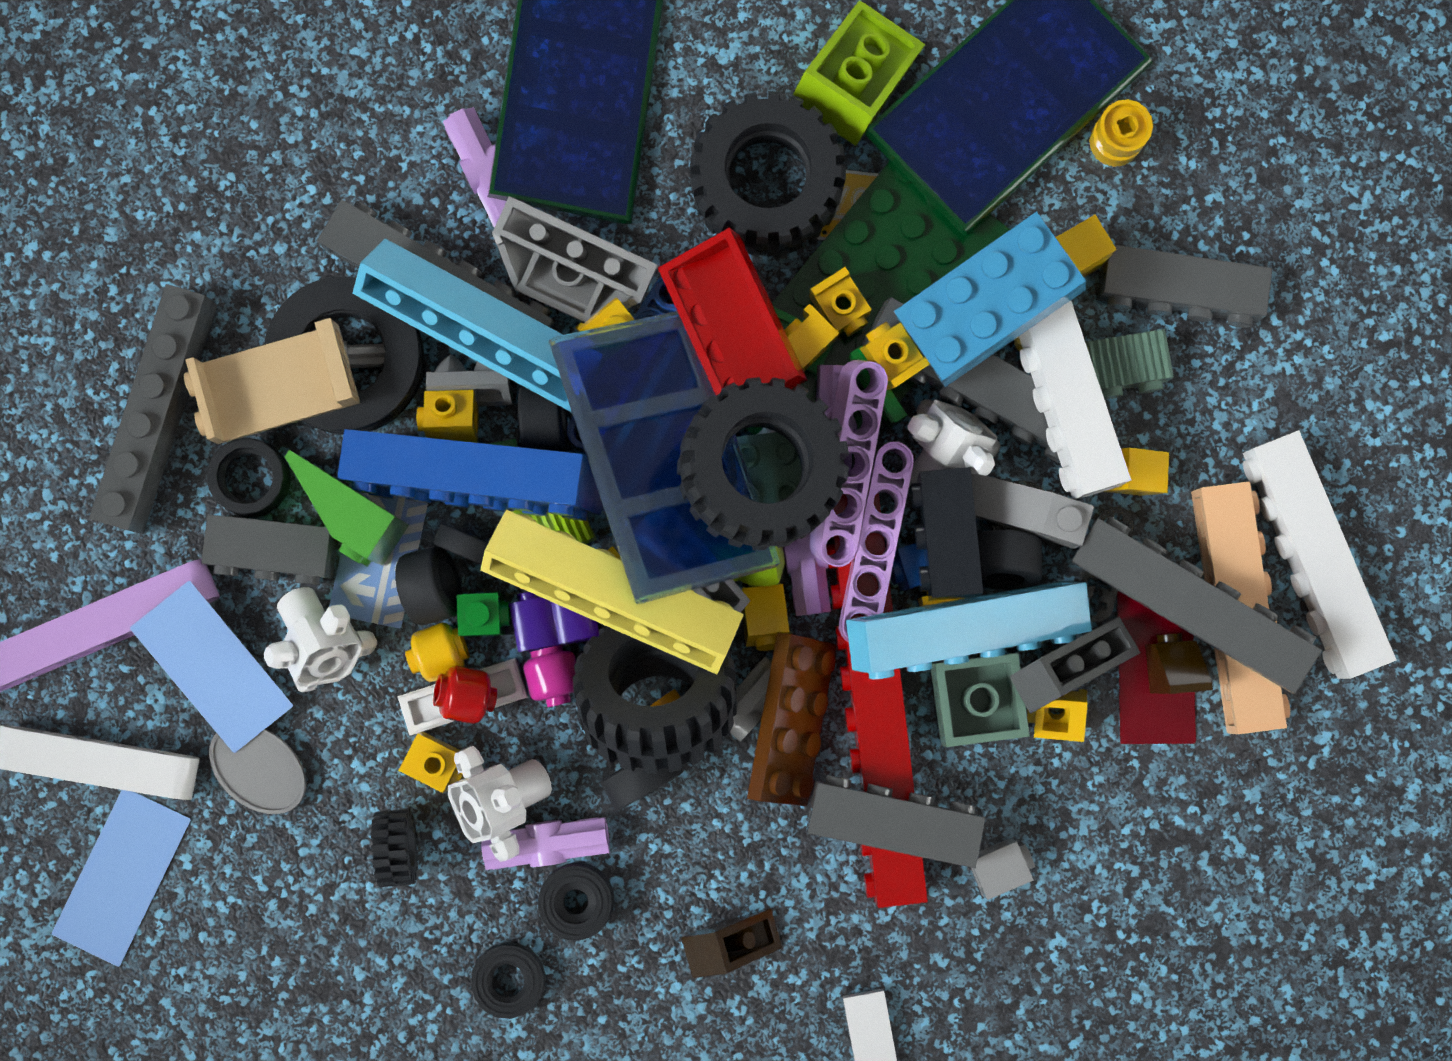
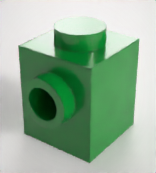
M501 593L458 594V636L506 635L505 626L511 625L510 602L504 601V595Z

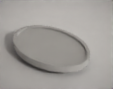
M264 729L241 749L233 753L217 733L214 735L209 748L210 764L218 782L236 801L252 810L266 814L285 813L293 810L301 803L305 796L307 785L305 771L298 756L279 736Z

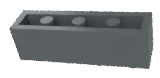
M1114 245L1117 250L1100 269L1096 300L1107 302V307L1112 309L1130 310L1132 306L1146 307L1147 313L1153 315L1169 316L1172 315V311L1187 313V318L1193 321L1208 322L1212 321V317L1228 319V325L1242 328L1252 327L1253 323H1257L1267 316L1273 270L1270 267Z
M827 775L826 782L816 781L806 827L807 833L976 869L985 817L975 814L976 806L951 801L950 809L933 805L934 797L912 792L909 793L908 800L892 797V788L868 784L867 791L850 788L852 780Z

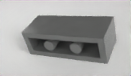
M207 514L201 564L214 566L213 574L238 577L239 569L254 570V578L279 581L281 573L295 575V583L320 585V578L333 579L337 540L331 537L326 527Z
M1118 617L1039 658L1009 677L1031 714L1138 655L1140 651L1121 618Z

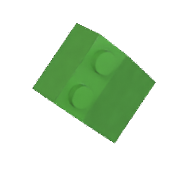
M289 450L285 458L331 537L342 543L339 551L367 567L371 561L383 566L409 524L360 493L352 490L349 486L313 463Z

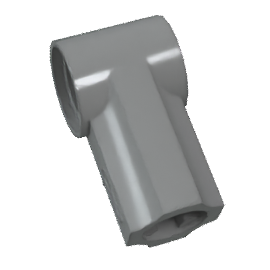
M766 657L757 663L736 689L737 714L733 717L734 725L730 733L739 742L747 736L762 718L772 664Z

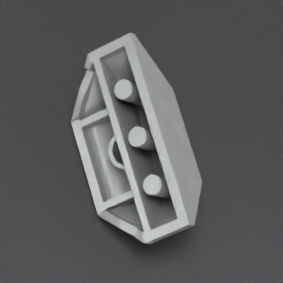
M510 196L492 232L516 291L583 322H587L614 298H618L626 309L641 304L659 266Z

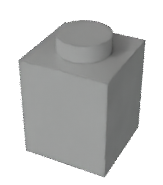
M1010 838L979 851L976 869L971 868V871L982 896L989 900L1034 881L1029 870L1035 868V864L1025 844L1019 846L1017 841Z

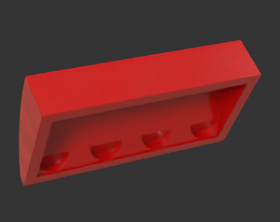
M727 228L658 267L716 396L720 394L722 388L732 383L738 386L743 385L748 378L760 377L761 383H769L772 377L784 379L785 387L790 389L808 380L739 234L731 228Z

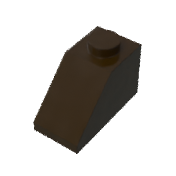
M1182 633L1157 635L1158 644L1145 645L1150 693L1176 694L1213 690L1212 680L1196 640L1183 641Z
M771 908L709 925L681 937L692 978L727 974L782 949Z

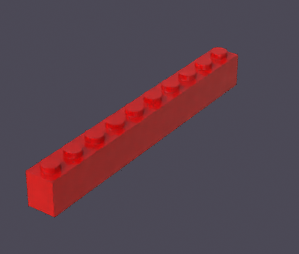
M877 493L874 497V506L881 513L879 493ZM842 494L838 504L833 508L835 514H840L846 509L848 499L845 494ZM878 533L867 535L865 540L867 550L871 554L882 555L886 549L884 537ZM838 535L832 537V544H826L827 555H832L839 550L840 538ZM851 562L843 567H834L828 564V569L835 568L837 584L830 585L833 610L840 609V613ZM869 573L861 574L857 580L858 591L864 596H873L878 589L877 579ZM890 582L883 613L893 611ZM854 614L850 619L864 617V615ZM839 625L835 626L837 649L845 650L847 666L840 667L842 691H850L852 706L845 708L847 732H855L856 748L849 749L852 774H860L861 790L867 791L868 784L884 786L893 789L892 797L908 800L909 793H915L900 668L894 669L895 676L883 679H869V673L852 670L849 642L841 636ZM860 844L862 857L869 856L871 872L864 873L867 898H874L878 908L928 902L923 857Z

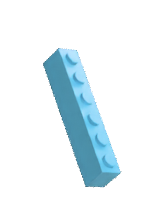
M384 239L360 263L352 294L562 408L572 412L592 385L602 360V355L395 243Z
M1075 581L1048 583L846 620L852 670L869 673V679L895 676L894 669L906 667L908 672L932 669V662L944 660L946 665L969 662V655L980 653V657L984 658L998 657L1006 654L1005 648L1016 646V650L1019 651L1041 648V641L1051 639L1053 644L1070 643L1076 640V634L1092 631L1086 582Z

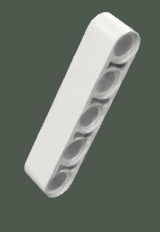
M0 725V769L173 799L192 800L200 759L198 757L26 727Z

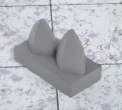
M450 354L439 363L434 372H426L427 391L474 390L478 406L512 405L513 390L510 379L477 362L474 371H466L463 364Z

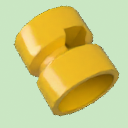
M1126 99L1109 105L1091 131L1089 142L1095 158L1103 164L1113 167L1123 166L1131 162L1151 137L1153 130L1152 116L1147 108L1137 101Z

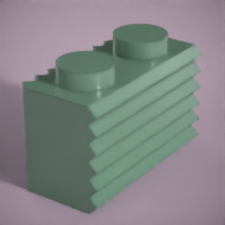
M1165 329L1085 342L1104 400L1121 397L1124 395L1123 389L1138 387L1139 394L1160 391L1164 389L1163 383L1168 382L1174 377Z

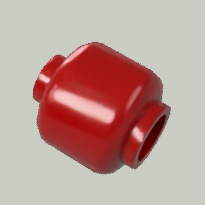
M452 666L445 674L440 673L438 675L434 688L433 705L439 707V712L443 718L476 724L483 719L486 711L493 712L497 701V688L491 687L490 676L485 671Z

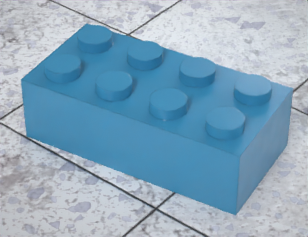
M1036 211L896 309L894 313L919 351L928 360L929 365L942 384L946 387L1086 290V279Z

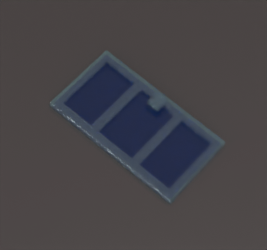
M678 311L556 336L549 340V345L636 604L646 603L772 569L780 564L775 546H770L766 550H752V546L743 544L738 548L728 544L729 539L720 534L717 538L706 531L709 526L701 518L696 521L689 511L692 507L689 500L682 497L679 488L682 483L681 475L677 474V461L681 453L680 446L695 414L699 412L703 403L712 395L716 396ZM733 435L727 442L722 456L724 473L736 491L750 500L759 502L736 435Z

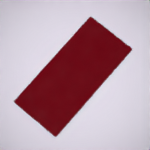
M1117 590L1118 617L1121 618L1140 651L1138 655L1119 665L1120 743L1195 744V692L1176 694L1150 693L1145 650L1146 644H1158L1157 635L1182 633L1183 641H1193L1194 635Z

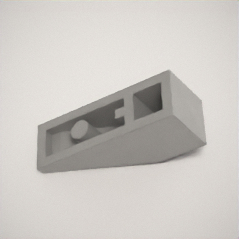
M971 473L976 518L1016 531L1027 532L1038 538L1072 549L1083 545L1093 513V505L1056 493Z

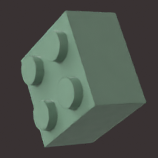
M1018 653L1005 654L998 657L969 659V662L946 665L944 662L932 664L931 675L941 746L952 747L1030 737L1026 705L1009 677L1021 670Z

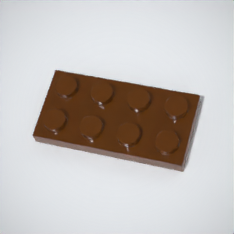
M777 632L747 799L798 806L808 805L809 796L814 784L813 772L816 755L821 746L820 733L823 717L828 707L827 694L831 673L835 668L836 644Z

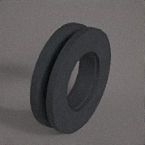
M330 277L317 280L293 293L280 306L272 318L264 345L315 331L314 322L328 318L333 320L345 316L363 319L377 329L382 337L385 349L383 369L373 384L361 393H358L360 404L302 420L321 431L339 435L344 434V429L370 432L381 428L398 417L414 398L424 371V345L419 329L352 294L356 282L354 277Z

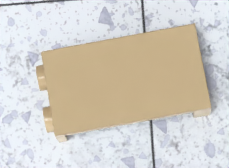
M331 318L314 322L315 331L203 363L194 357L185 359L188 372L184 373V381L190 396L196 397L199 412H195L194 416L200 434L206 436L207 440L221 444L360 404L339 325Z

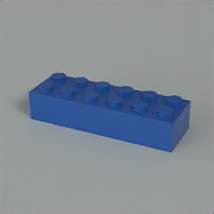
M344 429L337 479L352 483L351 489L356 492L369 493V496L393 499V496L405 497L409 501L431 503V500L445 502L444 504L466 508H469V505L472 504L483 506V509L505 512L509 508L536 516H547L548 512L562 515L561 517L566 519L586 521L587 514L601 515L608 466L578 453Z

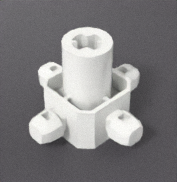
M925 399L921 401L916 409L917 415L913 416L908 424V430L913 435L912 437L923 447L922 452L913 465L909 487L911 483H917V476L920 471L971 467L972 474L984 476L990 474L995 466L993 457L1000 450L997 436L977 417L961 407L938 400Z
M302 587L288 592L278 602L277 609L288 632L284 641L272 643L266 648L264 659L269 667L276 669L288 668L298 691L308 692L315 690L317 685L338 682L351 674L358 658L370 655L375 650L377 640L373 632L354 630L350 623V615L345 606L333 605L328 607L325 612L315 591L309 587Z
M474 746L456 752L454 761L458 774L462 773L464 778L448 785V798L464 835L472 843L491 840L492 843L489 846L495 858L500 862L517 856L519 854V844L516 835H511L510 830L526 822L525 808L550 796L552 787L547 771L540 762L534 759L510 770H507L502 764L484 769L482 766L484 760L479 750Z

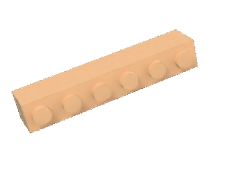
M1250 481L1202 487L1192 491L1204 581L1216 587L1219 581L1241 593L1238 601L1252 609L1256 603L1269 609L1267 596L1271 595L1272 585L1268 572L1263 571L1261 555L1265 554V539L1263 533L1257 531L1255 515L1259 514V499L1256 491H1251ZM1214 648L1227 733L1245 734L1287 728L1286 718L1290 717V704L1287 695L1282 694L1281 687Z

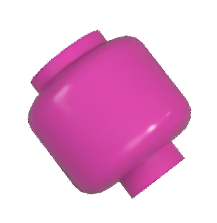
M562 645L530 652L532 659L527 660L523 666L530 697L536 701L546 700L547 708L571 702L570 694L574 693L573 677L576 674V657L574 653L564 651Z

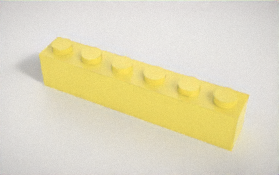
M508 510L504 512L484 551L480 570L716 675L721 668L744 615L735 611L732 606L723 601L708 599L695 593L687 585L667 581L656 576L654 572L646 567L633 566L617 559L614 554L605 549L592 548L577 541L569 533L563 531L556 532L538 524L536 520L528 515L515 514Z

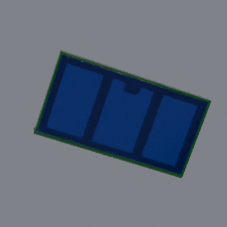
M517 0L487 197L507 201L510 196L530 206L622 224L632 223L663 0Z
M1008 0L866 129L865 135L961 234L967 236L1152 64V60L1094 0Z

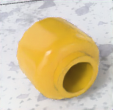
M439 623L413 633L410 643L411 649L405 651L411 672L413 674L420 672L422 677L429 682H435L440 673L445 674L452 666L464 667V660L470 658L464 637L458 636V628L453 629L447 623Z

